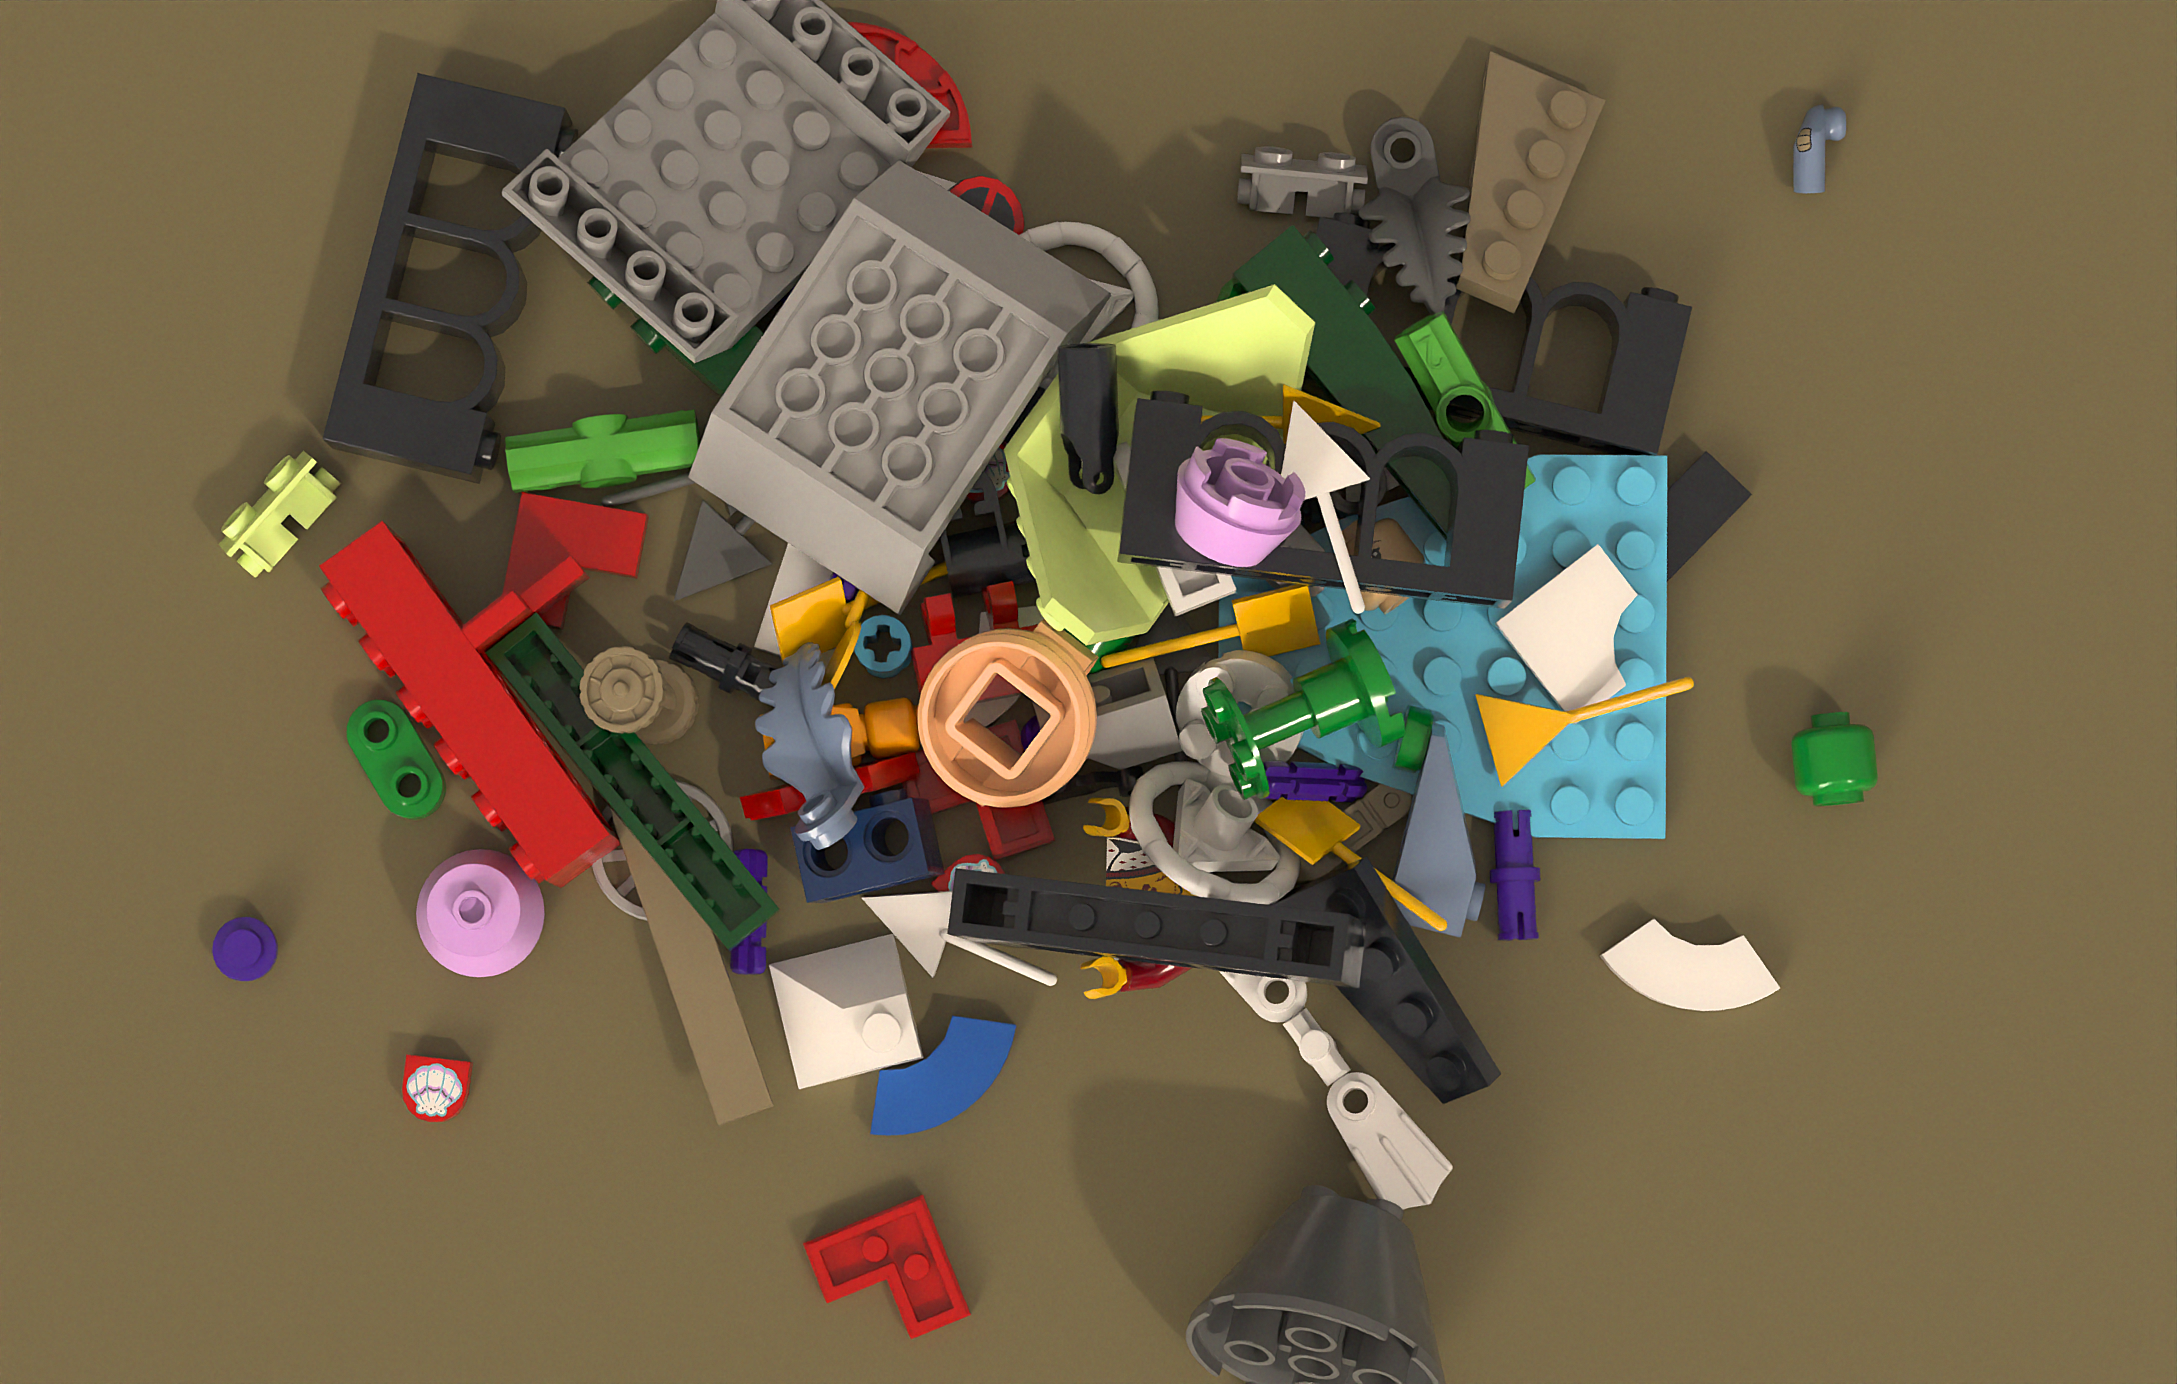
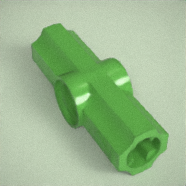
M1444 311L1421 319L1394 337L1397 346L1436 414L1439 429L1449 438L1454 448L1457 449L1464 437L1474 439L1476 430H1496L1511 433L1494 403L1490 388L1481 380ZM1460 395H1471L1481 402L1484 410L1475 421L1459 423L1448 414L1447 406L1449 402ZM1528 463L1525 488L1536 481Z
M694 409L632 419L623 414H608L577 420L572 423L570 428L505 437V452L508 473L514 493L548 490L574 484H580V487L604 488L631 483L637 479V475L691 468L701 439Z

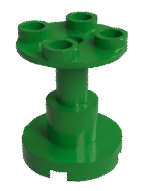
M1353 618L1326 630V644L1331 663L1294 678L1293 688L1295 693L1243 715L1234 697L1224 682L1218 677L1210 679L1208 686L1203 688L1207 706L1202 708L1201 712L1205 725L1216 744L1226 741L1235 761L1228 765L1229 772L1243 800L1255 795L1259 799L1269 796V784L1258 751L1305 730L1311 729L1313 734L1320 739L1357 722L1369 741L1377 748L1405 736V722L1402 712L1389 715L1386 705L1388 697L1396 694L1389 673L1366 631L1361 630L1357 632V621Z

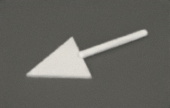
M1293 400L1281 476L1286 480L1287 475L1295 472L1305 488L1304 500L1317 496L1352 610L1355 613H1362L1365 609V604L1329 492L1370 480V478Z
M953 891L862 897L866 904L932 978L935 976L947 941L1046 985L1053 986L1057 982L1055 974L984 943H977L948 935Z

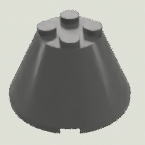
M1311 1185L1304 1187L1300 1199L1293 1202L1193 1311L1186 1330V1342L1192 1355L1215 1377L1220 1375L1221 1368L1245 1381L1246 1384H1446L1414 1236L1410 1229L1402 1222L1403 1209L1385 1199H1369L1364 1203L1339 1197L1336 1192L1323 1186Z

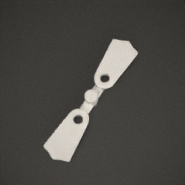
M1219 971L1260 1017L1270 1022H1285L1283 1026L1299 1046L1302 1058L1314 1067L1327 1087L1333 1083L1327 1096L1329 1114L1377 1198L1391 1201L1403 1210L1430 1205L1441 1183L1453 1169L1452 1164L1376 1079L1359 1072L1346 1074L1351 1069L1337 1051L1335 1041L1327 1032L1321 1029L1308 1009H1303L1307 1000L1306 983L1289 979ZM1274 981H1283L1289 987L1287 999L1280 1004L1270 1003L1266 999V989ZM1352 1090H1362L1367 1094L1368 1105L1360 1113H1350L1345 1109V1096Z

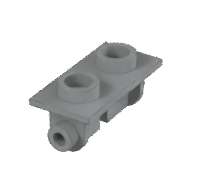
M1271 146L1256 147L1255 155L1241 154V172L1252 173V179L1239 178L1237 203L1249 204V211L1293 214L1295 191L1308 192L1306 216L1333 218L1334 213L1359 215V210L1364 206L1365 190L1353 189L1354 183L1367 184V166L1355 165L1356 157L1352 155L1323 152L1318 154L1317 161L1292 159L1293 151Z

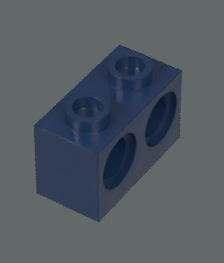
M906 789L883 792L868 797L870 808L854 812L857 816V822L842 837L847 844L848 855L845 863L836 870L828 864L825 857V848L817 850L810 841H801L794 831L796 826L790 827L807 903H827L944 875L945 872L929 800L908 798ZM899 819L908 829L909 840L906 848L898 855H895L886 845L885 833L888 826Z

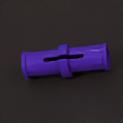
M1512 810L1494 812V818H1496V823H1494L1496 869L1490 870V883L1497 884L1498 941L1539 939L1536 924L1534 882L1541 881L1540 868L1534 867L1533 843L1530 826L1531 810L1517 811L1518 831L1513 830Z

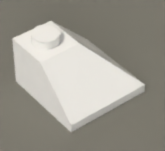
M894 934L769 964L799 1089L924 1058Z

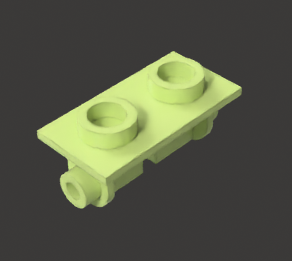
M304 450L296 459L290 455L283 458L266 477L264 484L269 489L253 507L247 502L238 507L221 528L226 537L218 545L230 557L241 548L244 553L237 562L255 578L263 569L270 572L298 540L296 536L281 524L288 515H291L305 529H308L337 498L333 492L341 483L323 467L314 476L309 473L310 469L317 462Z

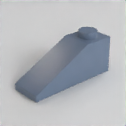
M1433 723L1424 761L1419 770L1392 881L1447 921V928L1444 931H1438L1395 898L1393 899L1409 925L1461 938L1465 919L1477 921L1484 897L1485 884L1475 882L1476 862L1444 725Z

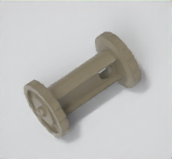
M612 647L605 652L599 653L593 658L591 663H588L583 672L584 676L580 681L581 704L584 706L587 716L594 720L596 725L615 733L635 732L647 744L663 745L671 743L674 739L678 740L691 728L695 721V716L698 714L699 695L691 676L685 673L681 667L663 660L655 661L647 653L633 647Z

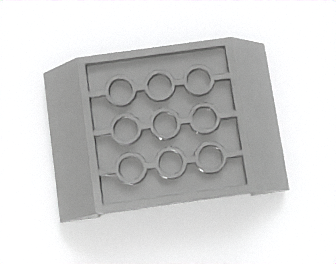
M717 0L715 13L561 156L557 158L548 149L544 150L502 189V196L692 362L697 363L732 348L798 283L854 197L898 160L912 168L949 118L950 111L821 0Z
M898 160L854 197L713 409L688 478L898 615H901L935 563L929 556V552L1057 360V347L1067 345V343L1080 344L1111 297V293Z

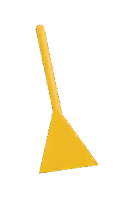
M1684 677L1566 712L1475 694L1501 787L1513 778L1568 724L1689 690L1694 686V681L1691 677Z

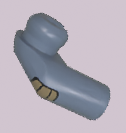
M1823 104L1806 112L1793 145L1794 192H1825V140L1839 141L1845 137L1846 114L1842 108L1832 107L1824 109Z

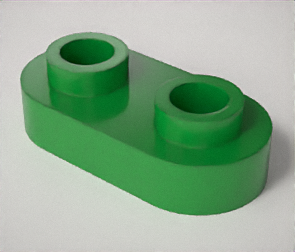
M371 700L360 705L349 718L346 731L347 740L384 805L394 814L406 819H422L433 814L444 800L446 782L442 771L408 714L402 708L387 700ZM376 720H385L389 726L387 738L379 743L371 742L368 737L369 726ZM415 774L421 780V789L414 797H404L400 792V782L405 776Z

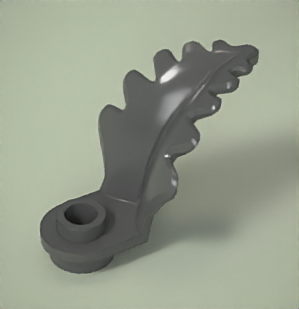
M1394 117L1382 123L1373 134L1370 152L1379 195L1359 210V216L1365 220H1383L1380 225L1369 233L1370 241L1373 243L1393 242L1396 244L1383 255L1384 264L1388 267L1404 264V267L1396 276V282L1402 287L1415 285L1416 288L1410 294L1411 301L1425 303L1430 314H1436L1444 311L1445 299L1456 292V286L1448 282L1447 279L1458 276L1463 271L1462 263L1451 258L1450 254L1464 252L1467 249V241L1465 238L1450 235L1449 232L1468 224L1471 221V216L1468 212L1452 209L1451 206L1467 199L1470 191L1466 187L1440 181L1433 140L1429 131L1421 122L1410 117ZM1398 138H1408L1414 143V152L1407 160H1396L1390 153L1392 143Z

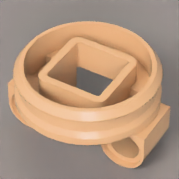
M1045 619L1040 621L1033 632L1012 628L995 629L977 634L948 651L933 667L923 685L919 698L917 714L918 732L924 753L932 768L953 790L977 802L982 807L985 805L1002 808L1020 807L1038 802L1050 796L1074 777L1086 761L1092 748L1097 726V711L1094 693L1087 674L1099 657L1065 630L1058 631L1054 629ZM997 674L1005 678L1051 715L1022 755L974 718L964 723L966 715Z

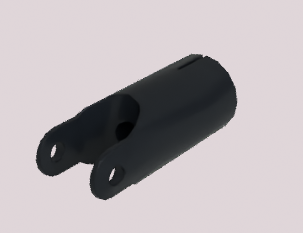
M1109 343L1062 345L1057 347L1060 430L1064 449L1068 454L1069 478L1077 488L1086 489L1092 494L1100 495L1106 493L1113 485V458L1117 451L1119 436L1116 345ZM1081 468H1082V479H1081L1080 476H1079V471H1080ZM1100 473H1102L1104 480L1101 484L1097 485Z

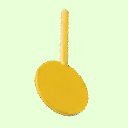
M860 589L845 621L847 630L825 669L821 686L831 683L833 688H836L853 653L861 631V623L859 621L870 598L868 594Z

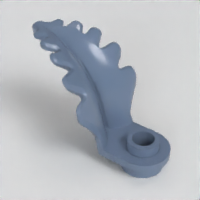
M807 642L796 653L783 660L782 664L785 667L773 670L770 673L769 680L775 686L763 689L760 692L759 699L760 702L775 708L759 716L755 721V728L761 734L774 739V743L762 754V762L765 769L798 789L806 799V802L798 811L800 820L795 827V833L801 841H810L815 849L820 850L840 840L854 827L857 822V816L851 808L864 789V785L852 766V727L843 714L831 715L835 698L833 685L826 683L821 686L825 674V665L823 661L819 662L822 657V653L819 650L820 646L819 644H813V642Z

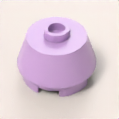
M1218 438L1212 450L1202 451L1197 446L1191 458L1185 460L1178 469L1176 529L1188 545L1212 560L1237 567L1257 565L1300 525V507L1306 493L1301 479L1293 472L1291 475H1287L1285 480L1278 472L1262 463L1267 452L1248 443Z
M486 849L464 851L443 861L426 879L417 902L416 918L418 931L428 952L447 969L469 977L495 976L517 966L535 947L544 923V902L541 890L534 878L531 880L513 857Z

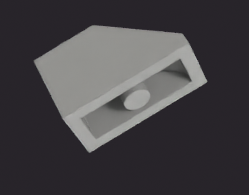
M1153 657L1087 675L1094 693L1097 711L1095 738L1087 758L1122 770L1182 751L1166 694ZM1032 700L1040 729H1042L1051 715Z

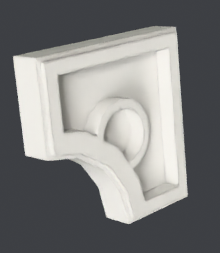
M1597 544L1497 621L1495 625L1560 709L1566 712L1607 700L1626 686L1615 663L1613 637L1621 613L1634 600L1637 593Z

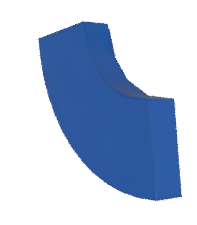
M952 1016L945 1039L928 1058L906 1069L879 1071L870 1134L891 1136L922 1132L937 1127L967 1110L989 1089L999 1075L1008 1058L1017 1025Z

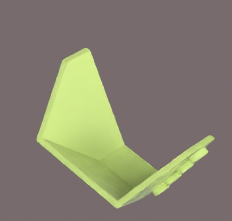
M1274 284L1087 342L1116 345L1119 418L1117 445L1127 442L1129 447H1131L1137 398L1150 400L1152 391H1173L1189 395V404L1203 406L1202 415L1215 416L1221 412L1245 411L1257 416H1283V384L1300 391L1302 390L1315 322ZM1057 374L1004 448L1010 473L1007 485L1016 499L1020 514L1016 522L1022 535L1026 538L1030 554L1026 559V563L1036 579L1040 595L1036 600L1037 607L1044 619L1054 629L1062 631L1066 628L1085 645L1147 633L1167 606L1169 600L1155 567L1117 562L1125 491L1115 469L1113 485L1106 493L1100 495L1092 494L1086 489H1079L1070 481L1068 454L1064 449L1060 430L1059 375ZM1276 429L1283 440V429ZM1238 434L1221 435L1207 442L1201 450H1212L1218 438L1237 440L1260 449L1263 448L1250 438ZM1265 456L1262 462L1266 465L1269 462L1267 456ZM1081 468L1080 471H1079V476H1080L1081 479H1082V468ZM1100 473L1097 485L1101 484L1104 480L1102 473Z

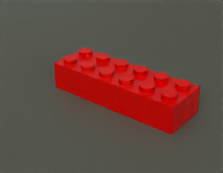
M381 521L319 565L330 581L321 587L325 597L342 619L347 618L353 627L360 623L367 634L358 639L360 645L380 671L384 670L390 678L396 674L398 675L404 686L396 691L397 696L418 723L422 722L427 729L433 725L442 738L433 744L435 749L455 775L459 774L464 780L471 777L480 790L471 796L472 800L493 827L497 826L501 832L508 828L515 837L517 843L508 849L531 880L534 878L539 884L546 880L562 888L591 867L594 862L621 845L615 831L602 816L599 809L488 656L475 649L461 632L464 623L404 540L384 521Z

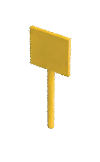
M946 561L933 566L921 585L948 574ZM839 576L770 605L782 663L786 657L796 653L807 642L819 644L821 653L837 647L847 630L845 621L854 603V600L846 603L842 581ZM870 596L865 609L880 602Z
M1295 584L1232 600V605L1237 622L1235 624L1105 655L1101 658V665L1105 668H1110L1240 636L1243 650L1261 653L1268 657L1319 645L1321 643L1308 585Z
M1281 797L1260 812L1254 820L1256 824L1312 865L1330 851L1347 864L1362 859L1342 844V842L1357 832L1361 825L1329 801L1287 800ZM1374 868L1393 898L1438 931H1444L1447 928V921Z

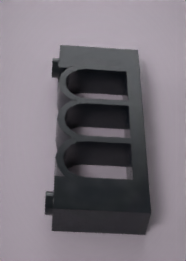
M417 73L322 438L332 449L480 484L483 469L492 470L494 468L499 453L501 434L493 432L495 422L487 412L497 404L505 387L506 367L501 353L491 337L504 333L518 320L526 304L527 281L522 267L513 253L525 249L540 235L542 230L524 214L513 224L499 230H480L421 216L420 211L435 153L509 170L519 175L544 150L548 149L558 158L578 140V129L571 128L572 120L566 108ZM413 238L487 254L500 260L507 272L506 289L500 301L489 311L476 316L456 315L397 301ZM396 322L455 336L479 345L485 358L484 374L478 387L467 397L453 402L434 401L376 387L391 323Z
M1334 213L1333 220L1320 217L1316 235L1335 259L1328 265V268L1343 286L1350 280H1353L1367 296L1372 279L1383 269L1389 268L1383 262V255L1396 244L1392 242L1378 249L1379 243H1373L1369 239V233L1373 230L1369 229L1371 222L1362 219L1360 216L1349 213ZM1456 276L1447 279L1448 282L1456 286ZM1530 277L1520 299L1526 315V331L1512 390L1508 392L1489 387L1494 403L1508 429L1613 455L1618 452L1620 455L1656 456L1662 438L1692 307L1679 304V296L1677 294L1652 287L1642 288L1641 294L1630 292L1622 303L1612 291L1590 282L1568 283L1554 288L1543 298L1538 284ZM1456 289L1454 295L1445 299L1444 313L1451 325L1456 304L1465 294V292ZM1567 306L1585 307L1596 312L1607 323L1612 336L1611 355L1597 413L1527 396L1545 319L1554 311ZM1403 366L1414 382L1427 409L1433 411L1411 369ZM1305 371L1304 380L1315 382ZM1471 395L1457 396L1447 406L1449 415L1473 421L1479 418L1484 410L1481 402Z
M1152 391L1150 400L1137 398L1117 562L1346 590L1335 553L1280 547L1279 544L1257 565L1237 567L1212 560L1188 545L1179 535L1175 526L1177 479L1179 466L1185 460L1191 458L1195 448L1198 446L1202 449L1207 442L1221 435L1238 434L1252 439L1267 452L1266 456L1270 462V468L1281 475L1286 443L1284 444L1278 431L1265 419L1245 411L1221 412L1201 423L1203 406L1189 404V395L1173 391ZM1336 422L1317 423L1370 478V480L1361 482L1354 555H1349L1361 592L1505 609L1512 602L1529 445L1514 444V435L1511 433L1496 430H1476L1474 439L1464 437L1456 449L1443 438L1427 433L1404 434L1386 443L1376 455L1369 441L1354 428ZM1419 456L1433 461L1444 471L1450 483L1451 505L1444 566L1371 558L1380 478L1383 469L1389 463L1401 457Z
M956 868L947 934L977 943L1095 957H1111L1145 963L1359 988L1367 923L1350 914Z

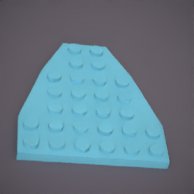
M1539 454L1528 458L1527 463L1536 481L1524 489L1513 599L1505 609L1408 598L1385 615L1380 608L1355 613L1352 610L1346 590L1325 587L1322 592L1315 597H1311L1321 644L1270 656V658L1283 665L1292 676L1290 682L1293 684L1294 678L1331 663L1326 644V630L1353 618L1357 621V632L1365 630L1371 638L1393 683L1396 694L1389 696L1388 702H1386L1389 715L1402 712L1404 718L1407 706L1413 705L1430 709L1431 713L1434 714L1433 723L1444 725L1465 814L1496 823L1494 812L1512 810L1513 830L1518 831L1517 811L1531 810V835L1535 838L1665 839L1666 696L1581 720L1575 725L1572 723L1568 724L1513 778L1501 787L1475 694L1562 711L1495 623L1597 544L1637 593L1634 600L1621 613L1613 637L1615 663L1626 686L1609 699L1666 683L1667 456ZM1410 497L1377 507L1375 522L1385 518L1394 519L1423 554L1426 564L1444 566L1446 541ZM1358 515L1347 516L1339 520L1341 531L1356 521ZM1327 527L1310 534L1325 552L1334 553ZM1231 576L1236 592L1219 599V627L1237 623L1232 600L1275 589L1266 580ZM1240 636L1220 640L1218 658H1221L1223 653L1243 650ZM1239 701L1237 704L1243 715L1249 713L1252 708L1245 702ZM1357 722L1320 739L1313 734L1311 729L1304 731L1297 746L1298 749L1326 763L1334 764L1337 768H1339L1340 764L1357 766L1364 771L1360 777L1366 780L1384 784L1411 795L1414 794L1419 771L1410 773L1392 768L1398 740L1377 748L1369 741Z

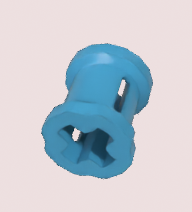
M879 615L873 616L861 624V631L854 651L859 662L867 669L870 675L885 679L894 678L901 670L909 666L912 659L911 650L913 645L910 634L903 623L894 617ZM880 632H889L893 643L901 645L900 651L889 652L887 662H877L874 651L866 649L867 644L878 642Z

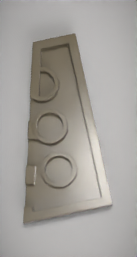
M1490 51L1484 67L1483 95L1476 132L1478 133L1469 180L1470 194L1467 212L1471 216V221L1463 226L1462 238H1465L1467 241V249L1461 252L1459 256V262L1462 263L1463 271L1456 278V289L1515 313L1606 100Z

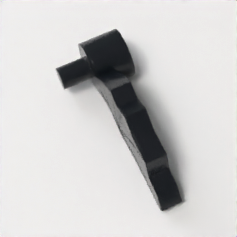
M1131 766L1117 772L1101 771L1091 772L1086 775H1075L1056 792L1042 799L1043 805L1092 794L1099 790L1118 787L1120 796L1130 797L1137 780L1144 775L1143 769L1140 766Z

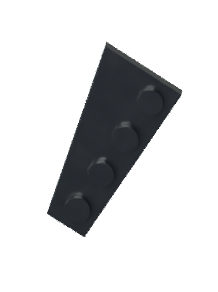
M1367 856L1289 891L1276 903L1269 904L1350 914L1367 923L1359 988L1336 987L1442 1104L1486 1088L1501 1075L1495 1062Z

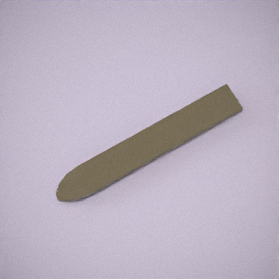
M611 809L621 846L718 1126L774 1106L714 932Z

